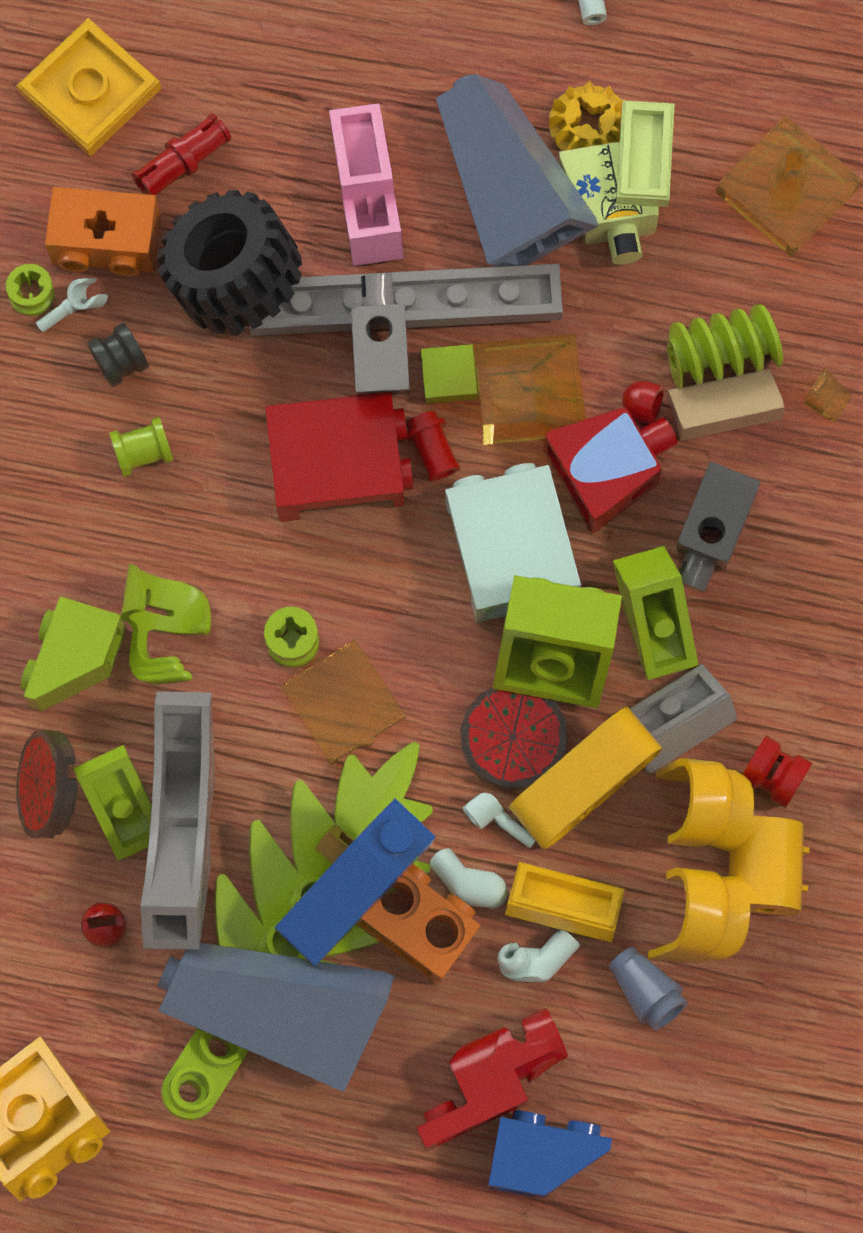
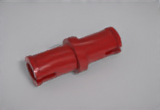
M211 113L206 117L207 119L182 138L173 137L165 143L166 150L141 169L132 173V178L143 194L156 195L157 197V194L183 174L191 176L199 169V162L231 140L230 132L222 120H218L217 116Z

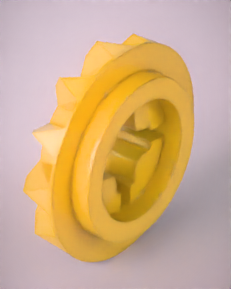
M590 80L584 86L576 88L569 85L563 95L558 99H554L549 116V130L552 139L562 151L620 142L623 100L613 92L611 86L606 88L594 86ZM580 107L587 110L591 115L603 114L599 117V134L589 124L577 125L581 121Z

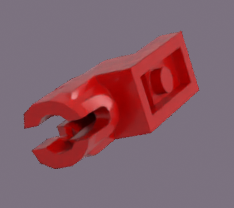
M546 1008L522 1019L521 1026L525 1035L524 1043H519L518 1040L512 1038L511 1031L506 1027H502L462 1046L449 1062V1068L465 1101V1105L456 1108L453 1100L422 1114L426 1123L416 1128L426 1152L513 1112V1110L526 1106L528 1098L520 1081L527 1078L528 1083H531L553 1065L568 1058V1053L559 1031Z

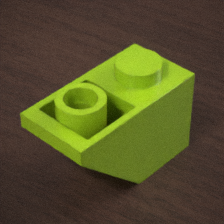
M61 596L59 597L55 610L48 609L42 619L39 629V640L43 641L38 658L37 660L30 659L21 679L20 688L25 691L24 698L32 709L43 711L110 677L127 629L121 615Z

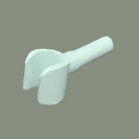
M97 278L76 279L68 287V298L36 321V324L42 332H45L78 309H99L107 302L108 295L97 294L88 300L86 297L87 287L96 282Z
M489 793L478 794L463 807L464 813L479 830L494 820L500 828L526 847L530 848L536 841L525 828L504 812L498 800Z

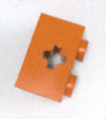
M53 187L45 246L52 264H57L60 268L72 272H84L88 270V267L106 268L112 273L121 276H136L140 271L154 273L161 219L156 195ZM104 230H109V231H105L104 236H103V239H98V238H101L102 232H103Z

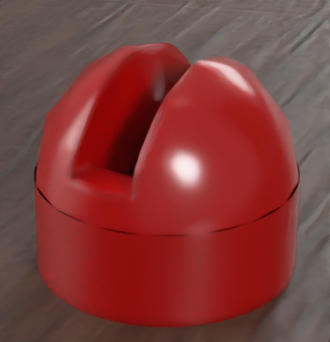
M636 381L630 384L623 392V407L629 411L633 420L646 425L655 422L663 403L664 386L650 381Z
M102 902L94 904L86 910L82 917L81 929L85 938L92 945L99 948H110L117 945L123 939L127 923L119 908L113 904ZM116 918V925L91 929L89 927L91 920Z

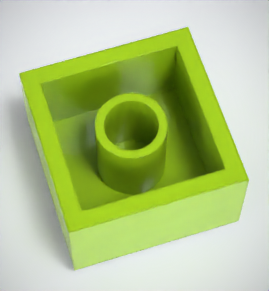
M514 575L492 689L599 708L614 650L622 595L607 593L594 587L581 588L554 583L541 577L528 578Z

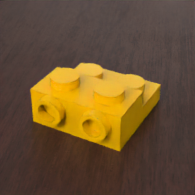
M41 1036L0 1067V1181L20 1202L27 1196L32 1199L40 1198L55 1187L58 1180L56 1174L71 1162L84 1163L94 1158L103 1147L101 1139L111 1132Z

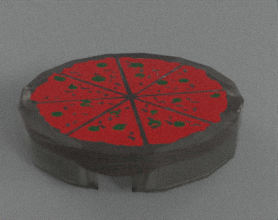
M492 688L480 693L467 708L460 728L462 754L470 770L481 780L483 779L485 782L494 785V787L505 791L526 790L563 758L568 742L566 720L554 700Z
M34 731L26 740L20 756L16 782L18 815L24 832L32 839H54L53 836L61 835L68 827L74 812L77 784L76 778H68L67 764H75L76 758L70 740L61 731Z

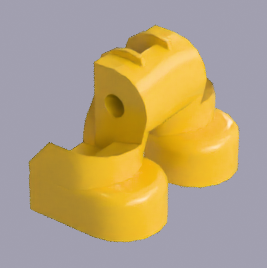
M679 758L656 770L657 779L690 782L691 794L686 820L679 831L668 835V844L691 847L709 845L730 852L729 876H720L712 871L678 867L666 871L667 880L684 882L686 891L685 918L678 938L670 944L649 950L648 959L689 963L726 959L739 952L748 933L750 912L788 917L801 913L802 894L808 892V885H802L803 856L809 854L810 850L809 847L803 846L804 824L802 822L780 817L754 816V794L751 782L736 770L726 769L722 763Z

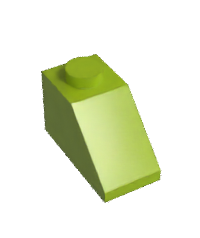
M661 546L613 560L619 592L622 595V606L647 680L699 666L682 577L666 548Z

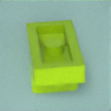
M124 745L74 767L76 777L117 861L148 848L152 803Z

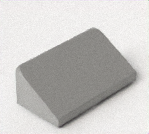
M700 664L630 708L663 748L661 753L644 768L649 774L737 719L730 694L703 664Z

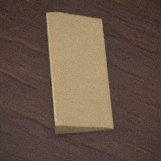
M765 369L761 372H751L738 377L723 378L720 381L704 382L698 386L696 384L682 387L680 390L678 388L668 390L680 441L781 420L785 411L783 399L770 369Z

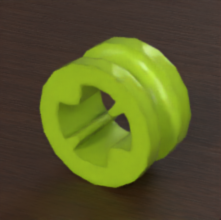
M35 264L21 265L16 267L6 280V292L12 307L18 313L26 316H37L46 312L51 307L55 298V289L49 273L43 267ZM31 280L38 281L41 293L36 297L29 293V299L23 298L20 286L26 281L29 286H31Z

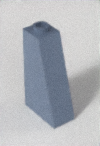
M471 74L459 78L453 83V88L436 97L488 264L497 267L529 265L598 227L595 215L504 84L478 74Z
M200 943L199 950L186 949L181 960L170 956L157 987L167 991L159 1011L344 1092L386 1005L394 975L379 970L321 961L314 967L307 959Z

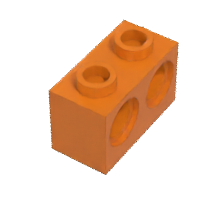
M413 864L391 887L406 893L410 901L409 911L401 915L391 914L384 909L380 898L356 925L437 985L481 925L472 919L476 912L471 906L450 893L445 899L428 886L431 878ZM433 921H442L448 924L454 933L453 944L447 948L433 946L426 937V925Z

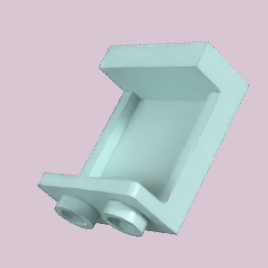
M533 463L519 464L507 469L503 476L484 480V477L481 475L468 476L456 481L453 484V488L445 489V503L448 514L451 515L466 573L476 623L506 616L514 575L528 578L541 577L554 583L581 587L549 465L536 468Z

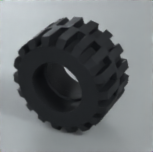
M228 190L224 196H220L216 192L207 195V200L200 204L198 201H195L189 205L188 208L190 210L183 216L178 214L172 221L174 228L171 231H165L161 239L165 247L158 250L157 260L161 264L158 271L166 287L196 325L202 329L208 327L212 333L223 334L227 328L231 334L243 333L244 327L250 325L252 329L263 325L262 320L270 315L274 318L281 312L279 308L281 303L289 302L295 294L291 287L300 282L302 274L298 267L302 265V257L297 250V244L265 199L260 200L257 194L248 191L241 195L239 190Z

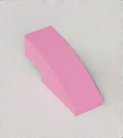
M380 104L329 110L353 266L404 259L401 228Z

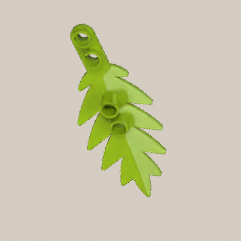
M412 742L397 752L373 777L355 755H349L344 762L338 784L334 821L303 780L295 782L292 790L290 818L292 854L295 867L261 821L254 820L251 823L249 833L250 873L259 919L228 877L224 874L219 875L215 881L214 902L216 936L219 946L306 959L274 928L332 865L329 860L315 849L321 838L333 825H338L355 840L394 798L421 823L432 814L433 808L430 805L404 798L417 764L420 748L417 742ZM420 861L414 863L426 874L430 872L431 867L429 864ZM390 888L384 895H387L399 889ZM355 925L325 957L360 950L380 942ZM197 1028L162 1083L161 1097L166 1109L173 1116L181 1120L192 1121L204 1117L214 1107L249 1050ZM213 1039L222 1041L226 1046V1055L215 1056L209 1050V1041ZM185 1084L193 1086L197 1091V1100L194 1102L183 1100L179 1094L180 1086Z

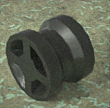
M124 322L114 327L112 335L107 338H94L87 342L91 354L112 388L122 383L123 377L131 371L141 372L149 368V364L140 346Z

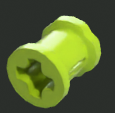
M160 417L153 418L151 425L120 434L117 430L109 432L123 477L131 475L132 469L159 460H163L166 464L174 461Z

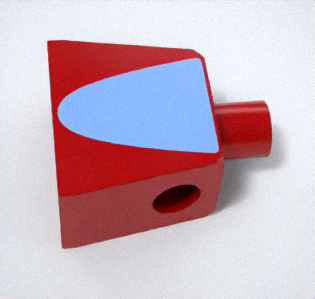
M619 408L547 432L544 438L543 450L588 529L593 534L659 484L662 469L656 456L677 446L678 442L672 427L664 417L639 429L626 408Z

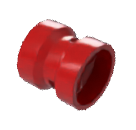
M766 735L742 775L751 782L753 789L762 788L770 793L771 801L786 809L813 763L800 755H788L782 751L779 742ZM778 761L781 764L772 779H767V775L775 762Z

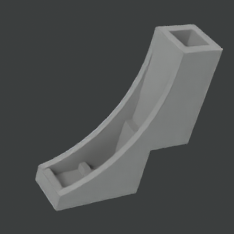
M156 692L154 704V771L151 824L146 872L140 905L143 948L199 950L211 868L209 819L215 784L212 693Z

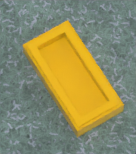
M519 862L505 915L612 943L625 889Z

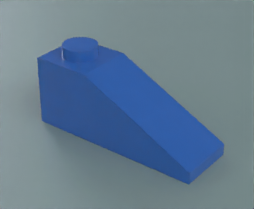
M394 798L293 906L274 929L315 967L424 854L436 836Z

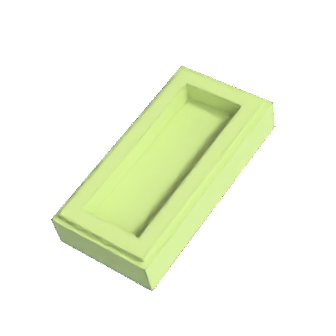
M623 100L616 204L668 207L675 104Z

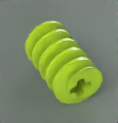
M761 304L751 307L749 317L744 310L740 308L734 309L730 313L729 322L723 314L715 313L710 317L709 327L700 317L693 318L690 321L688 331L680 322H674L670 325L667 353L672 378L679 390L683 386L684 373L688 372L698 386L703 383V374L706 368H710L715 379L720 381L723 379L724 364L729 363L737 377L743 375L744 360L750 359L757 372H761L764 369L765 355L770 354L777 368L783 365V351L778 329L768 310Z

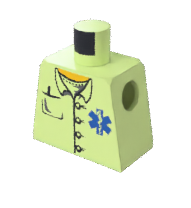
M620 142L560 151L558 163L591 209L598 223V227L581 236L584 243L608 242L611 259L614 264H629L641 259L643 255L639 236L650 235L656 232L659 207L616 204Z

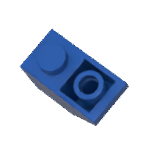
M513 1110L512 1119L500 1118L488 1188L543 1199L610 1151L612 1138L600 1136L601 1126L569 1120L566 1130L545 1126V1115Z

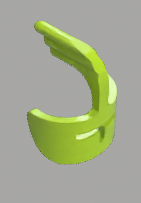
M129 563L121 617L133 628L129 653L131 672L139 681L155 685L192 680V674L189 671H184V666L180 663L179 658L175 656L150 658L147 651V636L150 630L175 635L195 636L208 634L211 627V611L207 597L194 586L148 574L140 570L137 565ZM147 606L163 610L168 613V616L152 613L144 609Z

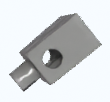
M392 274L361 276L362 306L351 307L357 395L382 392L407 393L409 392L405 304H394ZM376 321L388 323L389 338L381 342L372 340L370 331L372 323Z

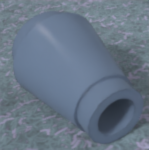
M635 947L624 950L610 963L609 969L615 975V979L641 1024L648 1023L654 1031H657L673 1021L687 1006L688 1002L681 995L683 987L644 955L640 954Z

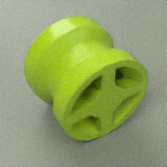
M288 606L278 609L267 620L264 637L269 655L277 664L285 668H299L307 665L314 659L319 650L320 640L315 620L307 611L299 607ZM287 628H288V632H287L286 634H284L283 638H281V637L277 638V636H282L283 633H284V632L287 630Z

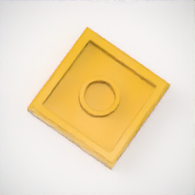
M89 18L16 85L19 94L89 157L161 90L160 81Z

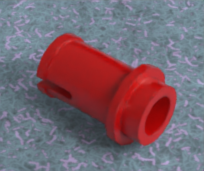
M435 411L422 413L406 423L409 429L407 440L414 441L428 472L430 482L445 479L460 470V465L456 462L442 429L445 427L446 422L443 418H438Z

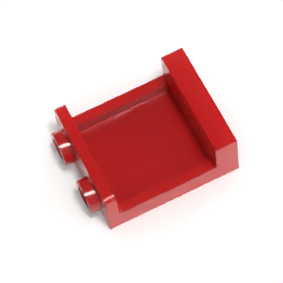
M391 392L265 406L279 522L300 520V510L393 500L394 507L405 506L404 490L414 489L410 458H399L397 440L407 439L404 408L393 409Z

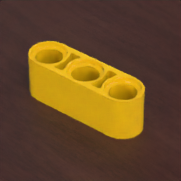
M624 707L608 718L522 792L510 804L509 809L540 847L545 850L569 833L661 753L663 748L629 707Z

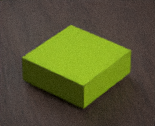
M473 344L421 349L426 404L477 399Z

